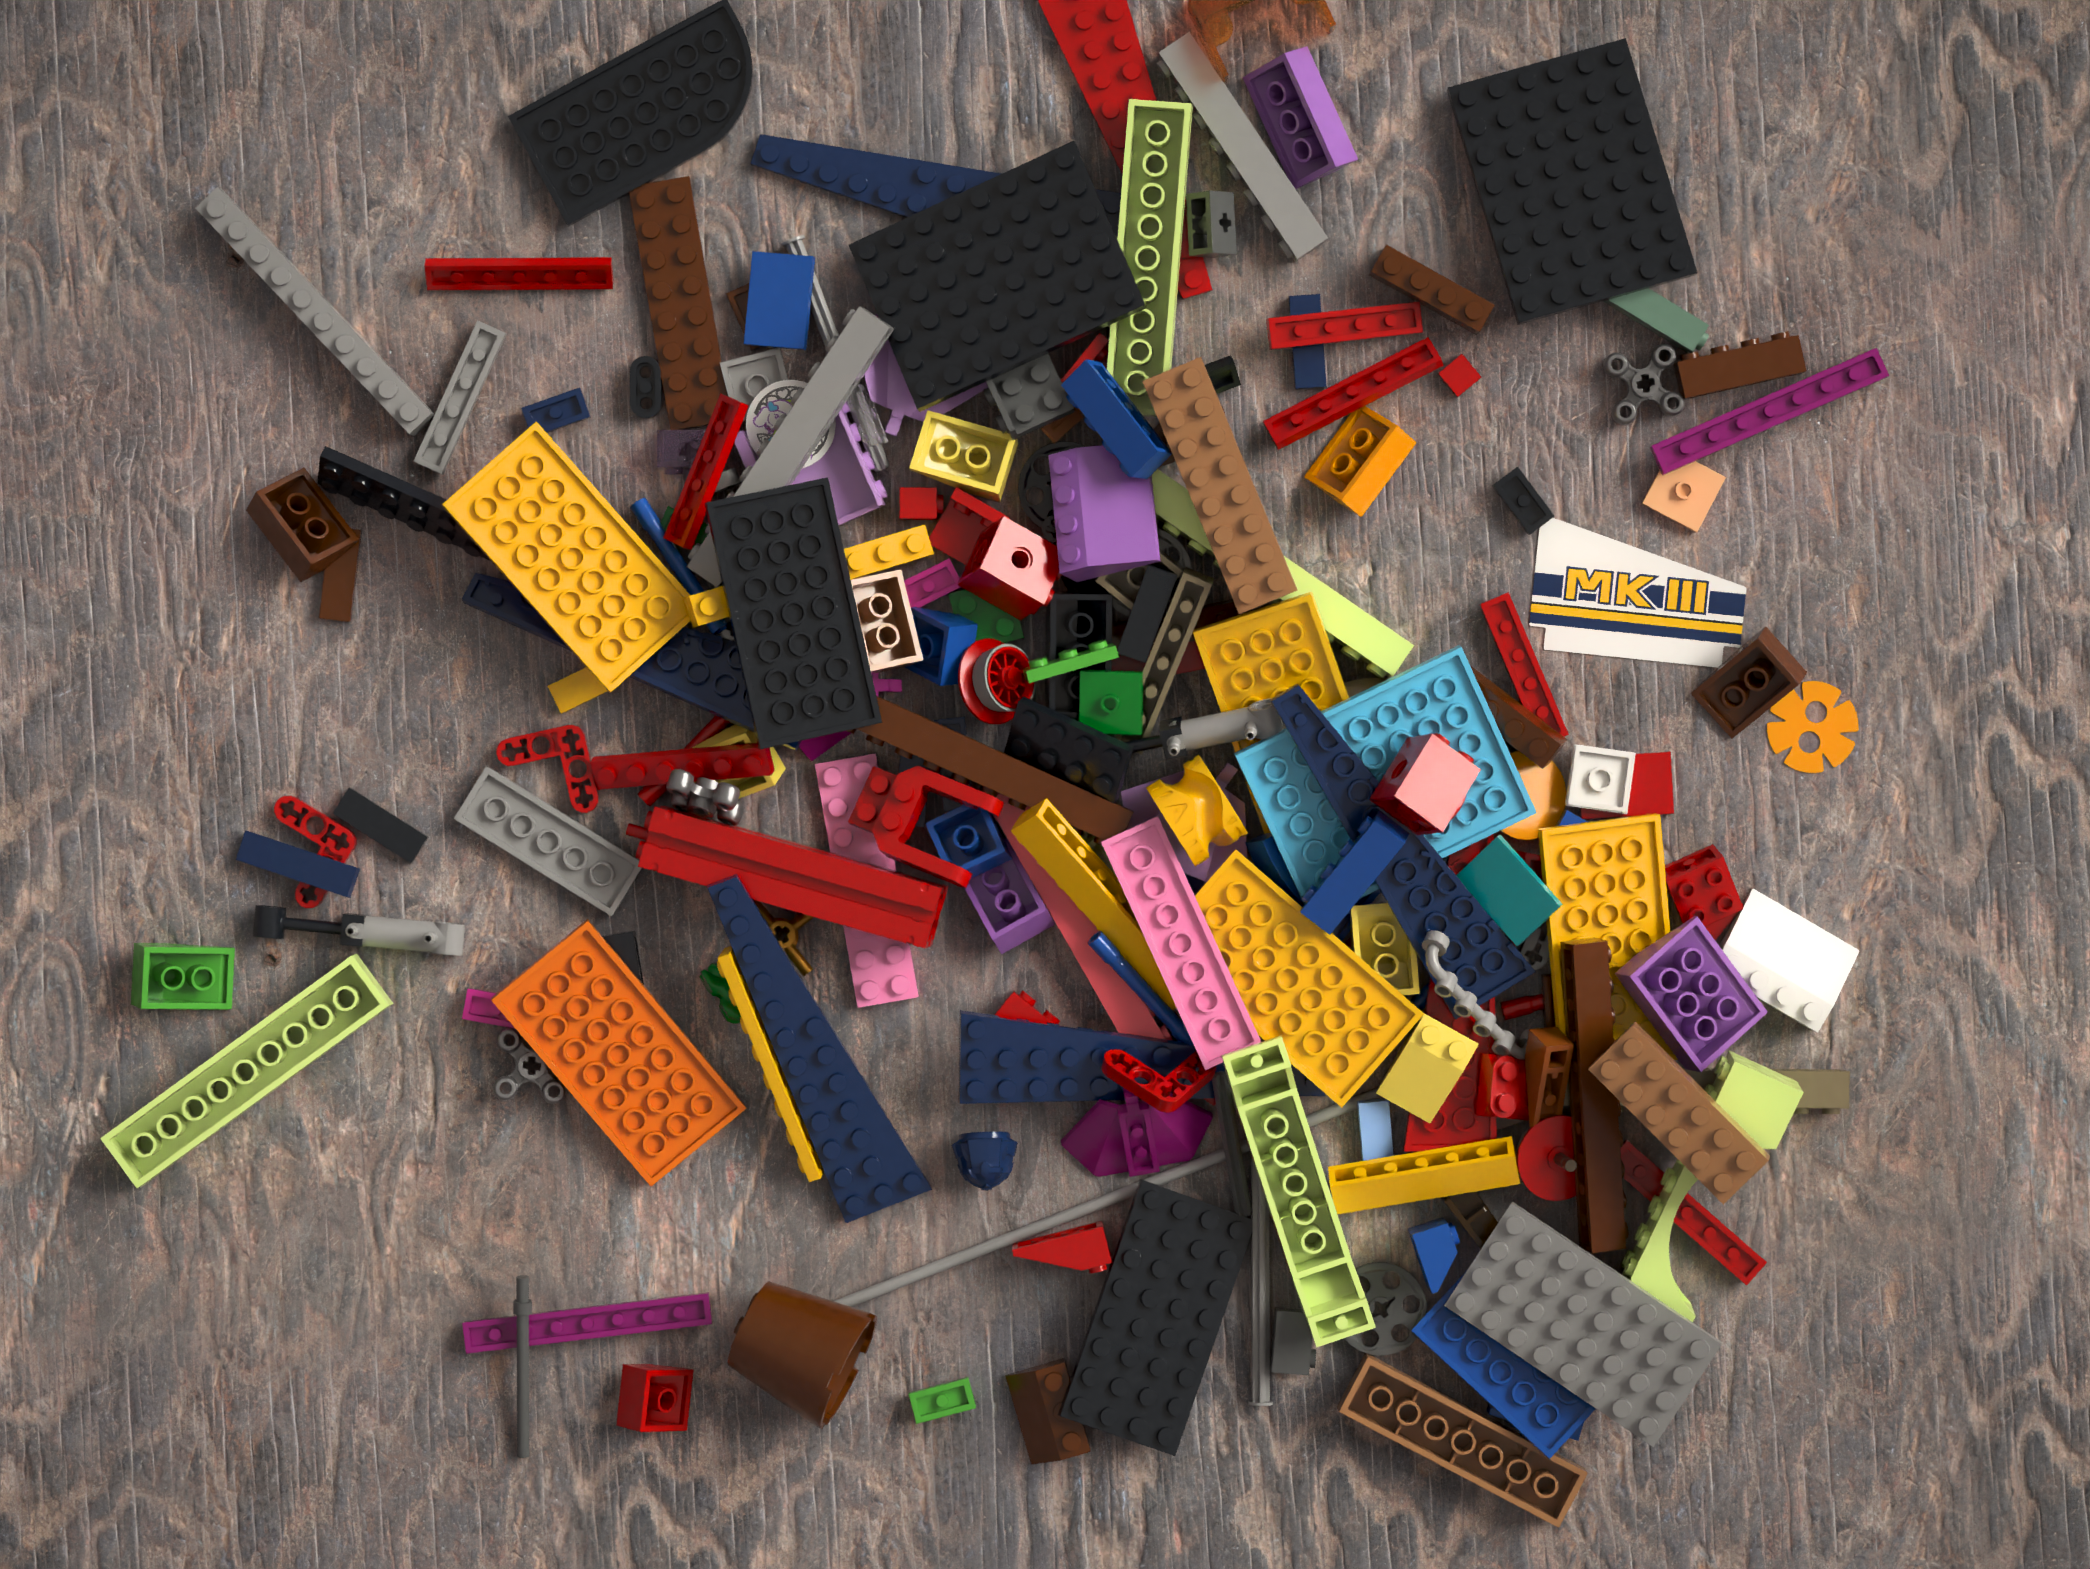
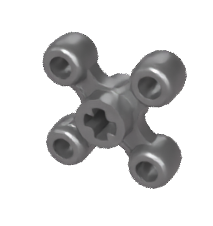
M1668 344L1656 346L1651 352L1649 364L1643 369L1632 367L1627 358L1621 353H1612L1605 358L1603 362L1605 373L1608 376L1623 379L1628 386L1627 396L1617 402L1612 409V417L1616 423L1620 425L1632 423L1637 416L1639 404L1645 400L1656 402L1661 412L1667 416H1676L1683 411L1685 401L1681 394L1665 390L1660 383L1662 371L1671 367L1676 360V352L1672 346ZM1660 351L1667 353L1668 360L1666 362L1659 359ZM1612 360L1620 362V370L1612 368ZM1642 377H1645V381L1650 380L1651 383L1646 392H1643V388L1638 389L1637 382L1641 381ZM1668 399H1674L1676 401L1675 409H1670L1668 407ZM1621 407L1628 409L1629 416L1627 418L1620 415Z
M681 769L672 770L666 788L673 794L671 805L675 809L683 812H693L704 817H713L716 811L717 819L725 824L735 826L740 822L744 805L738 801L740 796L738 787L730 783H718L703 777L697 778L695 784L694 776L691 773Z
M513 1028L501 1030L497 1035V1045L503 1052L513 1056L515 1068L511 1074L502 1076L494 1082V1095L499 1100L507 1101L514 1098L521 1084L533 1082L539 1086L541 1096L547 1103L557 1104L561 1102L566 1095V1088L562 1082L553 1079L548 1074L547 1065L534 1050L524 1047L518 1031ZM510 1034L514 1037L515 1041L512 1046L504 1044L503 1038L505 1035ZM528 1057H533L534 1062L540 1065L539 1070H534V1075H529L528 1069L523 1068V1062H528ZM504 1082L511 1086V1091L508 1094L500 1092V1085ZM551 1086H556L559 1089V1095L555 1098L550 1097L548 1094V1089Z

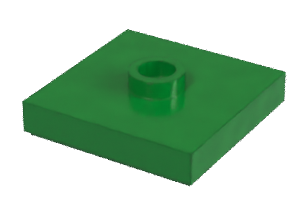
M1081 670L1079 722L1105 734L1141 735L1143 720V672Z

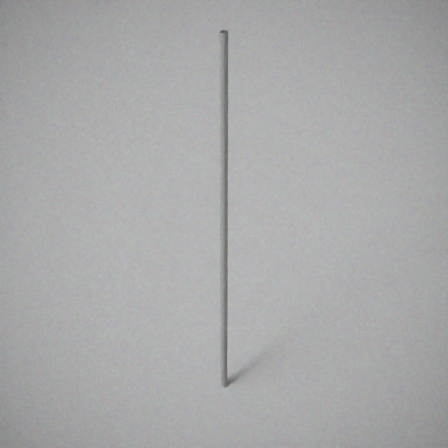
M1378 1088L1350 1098L1342 1108L1338 1104H1334L1306 1115L1309 1127L1357 1109V1101L1383 1097L1376 1094ZM1246 1139L1240 1141L1242 1154L1250 1151ZM1224 1148L1143 1180L1162 1186L1226 1160ZM1139 1181L857 1291L834 1302L850 1307L856 1306L1134 1197Z

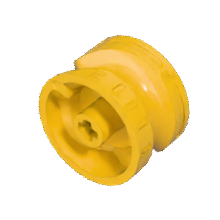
M1199 754L1191 761L1188 760L1183 764L1184 775L1178 783L1171 785L1158 779L1146 787L1195 867L1209 858L1208 847L1210 842L1217 846H1227L1239 840L1241 836L1244 837L1248 834Z

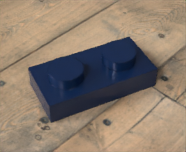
M581 388L521 408L528 428L537 422L546 433L591 418Z

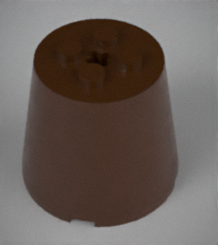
M768 1281L758 1293H755L745 1317L742 1316L734 1329L736 1336L731 1345L727 1364L807 1421L823 1429L824 1425H828L838 1411L859 1372V1369L854 1366L860 1352L866 1354L877 1325V1316L857 1308Z

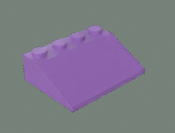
M1103 445L1073 448L1048 455L1060 574L1080 582L1160 562L1152 475L1148 479L1127 476L1119 466L1121 462L1118 458L1108 452Z
M1698 916L1692 917L1637 953L1615 973L1627 992L1687 1070L1702 1072L1768 1013Z

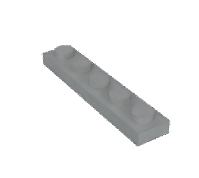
M477 320L415 456L414 462L442 475L444 474L507 335L505 332Z

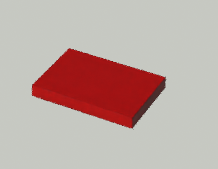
M1671 752L1636 754L1627 814L1580 808V818L1625 817L1654 813L1674 814Z

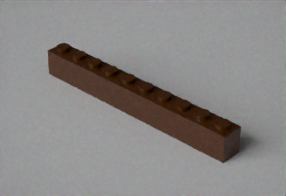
M878 696L876 697L882 723L856 728L868 734L866 740L883 747L884 742H887L896 747L895 753L908 759L916 755L924 759L922 765L937 772H940L941 768H945L953 772L951 778L966 785L969 784L970 780L981 785L980 791L997 797L998 793L1010 798L1008 801L1010 805L1024 811L1027 806L1033 807L1047 798L1080 836H1082L1084 831L1095 836L1093 842L1102 845L1101 841L1125 831L1134 813L1133 810L1105 800ZM851 729L847 731L854 734L856 729Z
M1595 937L1561 941L1566 1037L1574 1044L1569 1070L1573 1154L1574 1161L1577 1163L1575 1186L1579 1246L1590 1253L1626 1249V1239L1628 1238L1629 1231L1624 1219V1208H1626L1627 1199L1622 1186L1625 1168L1620 1153V1147L1623 1145V1137L1619 1130L1618 1117L1621 1115V1105L1619 1100L1588 1070L1590 1065L1616 1041L1613 1037L1615 1012L1611 1006V994L1613 993L1614 986L1609 973V963L1612 959L1611 949L1608 946V941Z

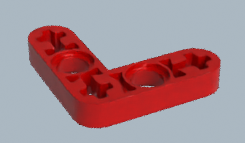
M565 725L507 738L499 743L496 749L498 760L507 766H516L560 756L573 808L581 813H588L598 806L599 793L590 764L591 757L584 731L579 726ZM568 730H572L573 734H579L580 740L575 741L576 751L583 748L584 755H574L568 759L566 758L565 752H572L570 744L563 742V737L568 735ZM539 736L546 737L550 743V748L545 754H537L533 749V741ZM527 739V750L531 756L530 758L525 759V752L516 754L514 761H511L509 757L503 756V751L507 750V744L511 743L513 748L523 747L524 745L521 740ZM575 760H582L587 766L586 774L581 778H576L570 773V764ZM590 779L591 785L584 786L586 793L593 795V800L589 802L588 808H584L583 803H577V798L581 796L580 787L573 789L572 782H584Z
M283 796L276 801L274 813L277 819L319 844L321 848L317 853L318 855L346 864L357 844L354 832L298 797ZM293 801L295 803L293 809L300 814H303L304 808L309 811L302 818L300 826L296 825L299 818L295 815H288L287 817L283 815L285 812L281 808L283 803L289 804ZM317 816L322 819L324 828L321 833L312 834L308 831L307 822L311 817ZM331 824L335 826V829L331 831L333 834L342 836L345 833L348 835L346 841L350 843L348 848L341 847L340 850L337 849L338 842L331 837L327 838V842L322 840L328 834ZM300 882L295 891V899L304 908H314L323 902L329 891L316 887L314 894L318 896L317 899L306 902L304 900L306 895L302 891L304 888L310 889L312 885Z
M1111 1049L1104 1055L1101 1070L1109 1079L1155 1109L1170 1113L1176 1111L1212 1080L1217 1065L1205 1070L1196 1051L1164 1077L1127 1052ZM1134 1078H1144L1149 1083L1140 1084ZM1177 1079H1187L1192 1084L1184 1085L1179 1083Z

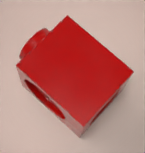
M900 487V520H937V514L943 513L944 496L938 495L937 487Z

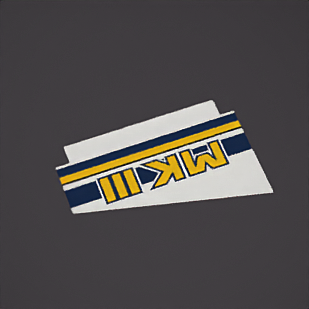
M1552 518L1539 528L1529 626L1545 628L1544 650L1718 668L1722 665L1724 646L1740 648L1746 587Z

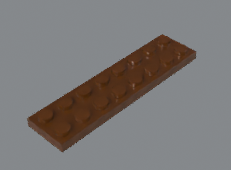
M686 176L646 183L629 192L671 432L707 426L720 393L728 396L720 366L722 359L690 177Z

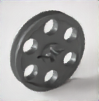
M1371 1262L1357 1267V1275L1366 1277L1370 1283L1369 1289L1364 1294L1367 1298L1371 1314L1375 1310L1373 1305L1375 1302L1378 1301L1380 1304H1383L1391 1298H1395L1386 1306L1387 1314L1385 1316H1382L1380 1313L1372 1316L1376 1326L1373 1330L1378 1333V1340L1374 1345L1366 1346L1362 1344L1360 1339L1362 1332L1346 1337L1345 1340L1357 1350L1375 1356L1391 1355L1406 1349L1417 1339L1411 1330L1427 1314V1301L1421 1285L1410 1272L1393 1263ZM1389 1271H1394L1400 1276V1283L1392 1289L1385 1287L1382 1281L1383 1276ZM1414 1295L1419 1299L1420 1305L1416 1311L1407 1312L1403 1309L1402 1301L1406 1296ZM1397 1324H1403L1408 1328V1337L1403 1341H1396L1391 1336V1330Z

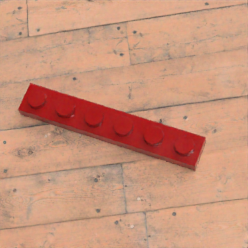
M612 257L425 258L424 265L427 290L613 289L614 284Z
M1429 337L1264 420V426L1279 450L1444 366L1442 359Z
M758 743L595 756L590 761L597 790L667 784L669 776L674 769H681L691 773L694 776V782L699 777L721 780L770 776L775 771L770 747L759 750Z
M1625 1140L1622 1147H1620L1621 1160L1625 1168L1623 1178L1651 1202L1654 1195L1660 1196L1664 1185H1661L1664 1172L1628 1140ZM1688 1193L1685 1195L1673 1222L1747 1286L1767 1262Z

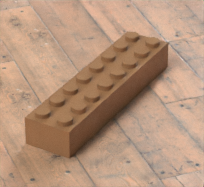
M1202 357L1142 381L1238 613L1242 614L1297 591L1292 574Z
M1367 1353L1364 1354L1337 1405L1340 1413L1558 1528L1588 1474L1584 1467L1557 1453L1548 1459L1520 1433Z

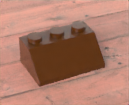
M305 467L257 491L246 509L300 582L325 570L359 540Z
M1065 1358L1005 1375L1031 1465L1061 1461L1091 1452L1084 1424L1058 1415L1071 1379Z

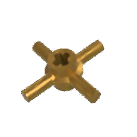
M753 900L774 936L776 935L775 929L778 932L783 930L786 933L784 937L785 943L783 944L780 940L779 944L803 977L811 972L813 968L796 948L799 938L798 930L814 917L799 913L792 920L773 918L760 901Z

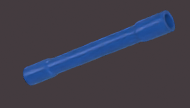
M642 498L632 504L630 509L643 529L649 533L686 591L690 595L704 592V589L691 569L687 567V563L674 543L663 538L666 531L647 499ZM725 619L706 624L714 635L719 634L729 626Z
M1102 931L1095 933L1089 939L1088 945L1106 964H1109L1171 1031L1172 1036L1177 1041L1194 1045L1183 1021L1126 961L1118 948Z

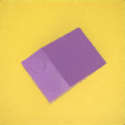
M1007 838L1004 841L1012 860L970 879L965 889L1001 954L1055 925L1043 900Z

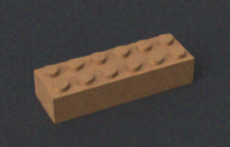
M1636 1022L1590 1065L1588 1070L1723 1205L1769 1161L1770 1155Z

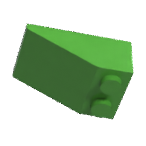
M134 943L131 1005L140 1009H232L235 948L170 943Z

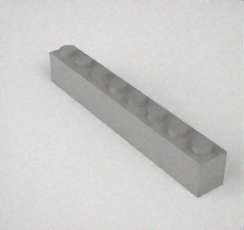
M1186 33L1158 52L1160 61L1156 64L1166 79L1170 76L1177 85L1174 91L1180 101L1192 104L1194 110L1192 118L1200 130L1207 129L1212 137L1208 140L1211 147L1218 156L1223 153L1229 162L1226 169L1235 182L1239 179L1242 181L1247 189L1243 192L1244 196L1252 207L1258 205L1264 214L1260 219L1270 233L1275 231L1281 239L1278 246L1285 257L1288 259L1292 256L1295 262H1297L1328 240L1327 235L1191 33Z

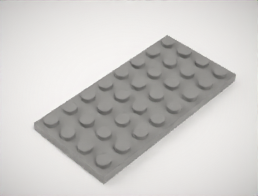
M1514 1202L1510 1204L1444 1305L1652 1447L1655 1446L1723 1344V1342Z

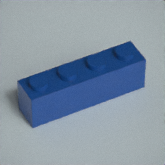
M1086 359L1061 384L1067 392V400L1075 408L1081 410L1085 416L1084 421L1087 426L1093 431L1098 432L1103 439L1102 445L1108 452L1118 458L1121 462L1119 466L1127 476L1148 479L1172 455V452L1101 362Z
M1378 811L1373 819L1369 816L1365 818L1357 829L1360 835L1354 842L1348 839L1338 853L1342 857L1336 864L1330 862L1319 876L1323 879L1317 887L1311 885L1301 898L1304 904L1300 913L1329 935L1403 847L1409 833L1380 811Z

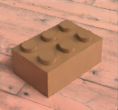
M902 570L852 579L851 584L871 674L911 666L922 661L923 656Z

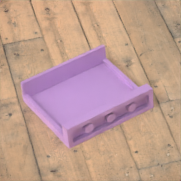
M847 401L835 418V435L828 451L814 464L802 468L792 483L793 485L828 477L839 526L885 506L883 498L888 497L882 481H875L871 472L875 465L869 452L863 453L859 441L863 440L857 424H851L846 413L851 410ZM742 430L738 432L734 443L745 468L749 465L753 467L759 456L756 455L751 447L747 432Z

